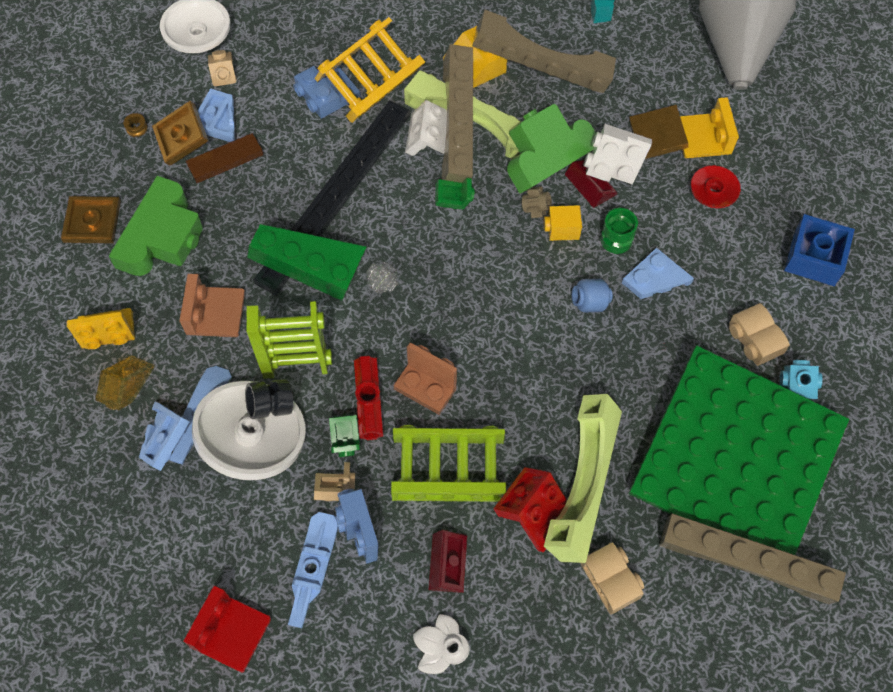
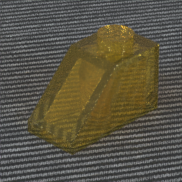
M130 356L102 370L95 400L105 404L109 409L118 411L133 403L153 371L154 365Z

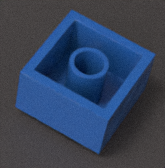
M804 214L794 231L784 271L835 286L845 272L855 229Z

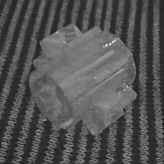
M383 261L378 265L373 263L366 272L368 274L367 279H369L367 281L368 286L377 293L382 294L387 290L392 292L399 283L396 281L398 278L396 276L398 274L397 270L387 262Z

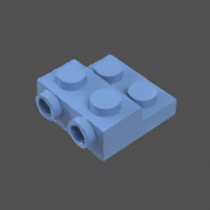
M312 66L294 76L295 84H293V87L299 97L303 96L309 110L312 113L316 112L322 119L349 103L327 76L317 82L314 78L319 70ZM339 66L335 68L334 71L357 98L361 97L360 91Z
M354 489L343 490L337 494L339 503L335 507L337 515L335 518L339 532L345 531L347 540L356 538L354 542L358 556L364 555L366 564L376 561L378 557V542L362 489L354 491Z

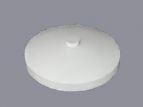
M237 381L224 384L209 392L200 401L193 416L192 439L201 458L219 473L241 480L266 479L289 468L298 458L305 439V421L297 404L293 401V411L290 415L275 417L270 413L267 418L251 419L246 408L245 388L248 383H255V381Z

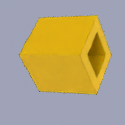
M580 205L549 207L548 216H544V231L549 232V241L580 239L582 231Z

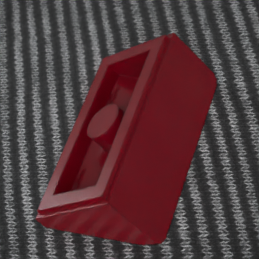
M584 160L572 162L565 172V176L593 208L618 194L609 182L586 175L587 167L583 166Z
M446 530L433 534L428 590L464 593L467 535Z

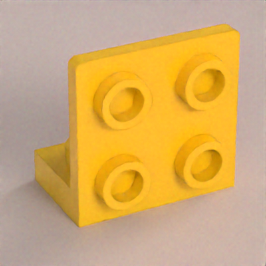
M728 97L718 98L711 114L680 116L688 140V148L682 150L684 158L732 154L739 135Z
M131 308L79 316L78 319L67 320V328L81 348L97 349L101 345H122L129 340H135L133 311Z

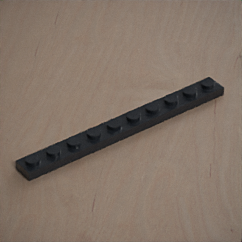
M390 100L290 231L319 237L323 234L410 117L409 109ZM263 266L253 280L255 285L277 296L290 277Z

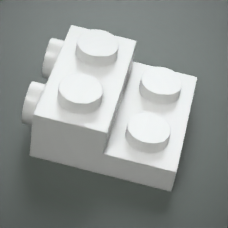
M604 124L601 133L596 132L593 139V152H588L584 160L583 166L587 167L586 175L607 182L614 178L633 184L652 145V139Z

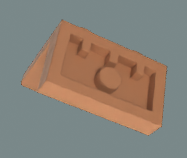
M188 274L180 315V323L186 335L238 337L245 298L244 289L206 287L205 284H202L198 274Z
M409 343L407 346L408 365L394 384V390L440 415L456 391L457 368L448 359H440L432 355L426 347Z

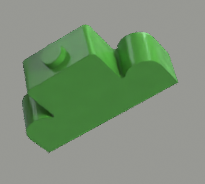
M552 104L540 112L534 109L523 116V122L509 131L512 140L521 154L508 163L507 171L518 192L521 194L594 149L592 143L596 132L588 121L582 119L568 126L556 104Z
M156 176L109 255L115 269L132 275L142 276L149 273L152 269L153 257L182 266L191 249L194 250L197 247L203 226L198 213L187 210L188 202L179 183Z

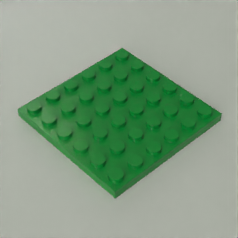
M696 345L628 494L670 515L675 514L796 555L849 418Z

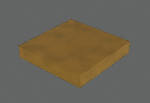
M191 101L152 126L164 162L169 166L209 141L197 108Z
M677 105L629 117L634 134L652 139V145L645 159L688 148V140Z
M69 196L61 236L63 243L114 244L121 203L120 198Z

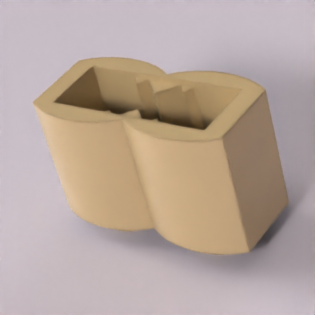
M761 303L733 315L729 323L731 335L735 339H739L744 345L746 357L749 360H753L757 366L785 354L790 346L783 331L774 323L772 316Z
M613 542L587 556L586 563H581L583 570L610 615L641 599L644 594L642 591L644 589L643 581L636 572L632 573L627 567L629 560L626 553L621 547L617 548Z

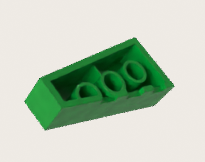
M260 224L249 245L247 258L336 299L343 300L366 250V246Z

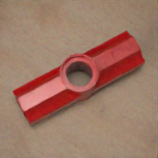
M361 356L354 360L359 438L366 439L367 441L377 440L383 437L377 358ZM365 395L375 396L371 401L362 400Z

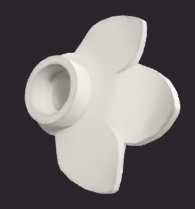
M440 614L436 620L435 627H423L413 634L415 644L425 653L418 665V669L424 673H442L450 664H460L469 655V642L460 634L458 623L450 616ZM457 643L458 650L450 653V646Z

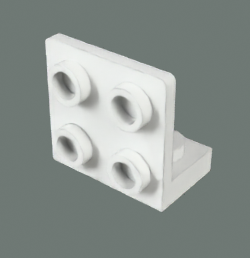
M425 100L411 114L405 153L414 156L421 149L423 150L428 146L444 154L447 124L446 109Z

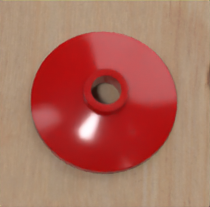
M705 166L699 169L691 180L693 196L701 204L710 208L728 207L740 195L741 186L738 178L733 172L721 166Z

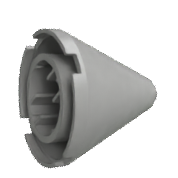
M699 0V12L727 81L733 86V89L745 90L753 84L796 8V0Z

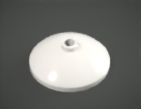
M179 0L164 12L160 21V31L164 41L173 49L184 53H201L211 50L223 42L230 30L229 14L225 7L216 0Z

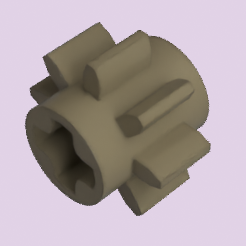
M542 186L532 187L527 190L528 194L522 196V208L525 213H531V218H542L546 215V211H549V207L552 206L551 195L549 192H543Z

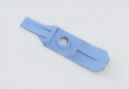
M214 366L207 368L202 375L182 416L190 421L184 435L175 446L169 459L170 461L183 465L194 444L192 439V423L195 410L200 401L209 392L230 383L232 376L229 370Z
M318 512L310 519L307 536L292 582L295 600L288 622L290 626L303 627L309 603L321 591L338 531L334 515ZM313 563L317 566L314 573L306 572L308 564Z

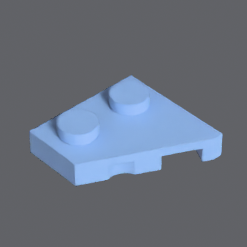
M210 88L198 109L206 135L232 142L235 140L233 97L230 94Z
M656 248L623 278L622 284L640 299L653 296L655 293L671 291L672 288L685 284V286H688L693 282L694 278Z
M155 401L152 410L157 412L154 425H147L145 441L139 458L161 471L165 463L170 459L171 453L179 439L184 435L190 421Z

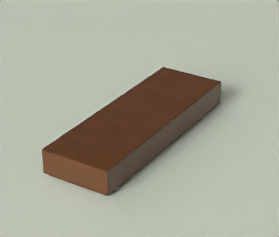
M251 133L186 161V164L197 184L263 156V151L255 136Z

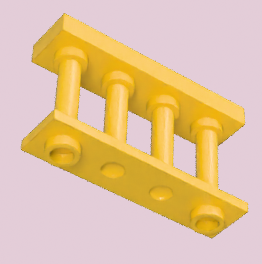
M390 17L383 22L380 19L377 20L369 28L370 32L333 61L330 62L327 59L317 68L319 72L314 79L319 82L327 76L350 104L348 107L351 110L346 117L351 123L408 79L425 63L420 55L413 60L410 57L407 58L385 29L392 21ZM376 36L382 40L401 64V70L397 73L394 70L391 71L369 45V42ZM360 49L384 77L383 81L385 83L380 87L377 84H373L351 57ZM343 62L367 90L366 94L368 96L363 100L360 97L357 98L334 71Z

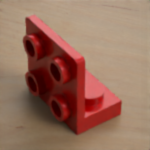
M525 467L493 509L498 517L520 522L537 551L545 552L544 543L551 519L558 518L567 500L550 472Z
M213 586L183 642L191 649L243 673L260 643L271 618L256 609L230 598L225 590Z

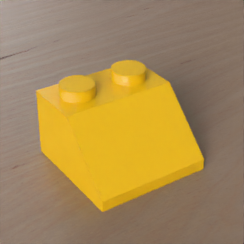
M477 26L464 31L453 45L473 47ZM473 47V88L506 73L507 59Z

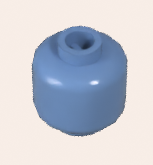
M581 279L572 289L573 304L581 312L585 313L603 312L613 297L611 288L608 287V284L603 279Z

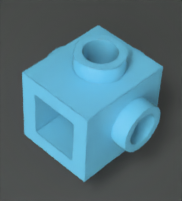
M793 360V365L784 366V371L780 372V386L807 399H818V389L822 386V373L819 372V366H810V361Z

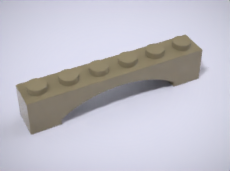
M484 10L477 24L472 46L485 52L498 55L507 60L520 63L529 68L600 93H604L613 80L616 58L596 50L590 55H572L545 48L517 32L506 22V17L488 10Z
M450 44L443 60V81H445L447 95V124L442 163V180L462 183L466 177L472 178L473 47Z
M671 514L666 520L659 544L661 547L684 555L717 562L757 575L800 593V595L826 604L839 602L846 572L675 514Z

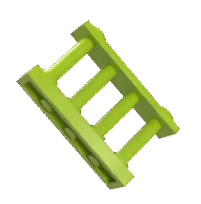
M316 301L310 302V316L266 318V316H261L258 305L247 306V334L263 379L274 378V369H278L279 366L320 363L322 374H328L327 365H332L331 349H326L322 331L325 328L324 313L318 312ZM311 327L310 329L270 331L274 329ZM313 339H314V341L274 343V342L299 341V340H313Z
M412 425L393 428L394 443H402L401 479L398 482H391L392 501L499 502L506 493V482H499L496 479V444H504L505 429H498L496 426H485L482 429L416 428ZM413 443H429V479L426 482H415L412 479ZM440 443H457V479L454 482H443L440 479ZM468 443H485V480L482 482H471L468 479Z

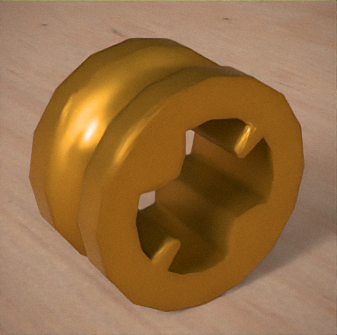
M138 113L129 114L123 122L127 134L132 137L144 135L148 128L144 117ZM134 123H135L136 125H137V123L140 124L138 127H136V126L134 125V128H132V126H131V125H133Z

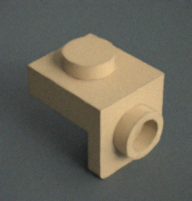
M218 50L212 52V55H208V66L213 86L236 83L231 52Z
M344 462V474L316 473L314 500L339 501L337 496L339 492L346 489L355 490V473L350 472V462Z

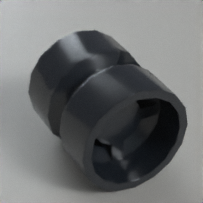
M287 379L272 380L268 385L265 382L248 383L246 385L245 402L251 419L267 418L270 413L275 417L292 414L294 404L293 392Z

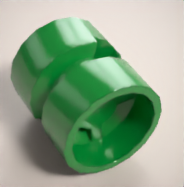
M615 208L609 211L606 215L600 237L601 245L605 250L610 253L621 254L630 249L638 226L636 215L625 208Z

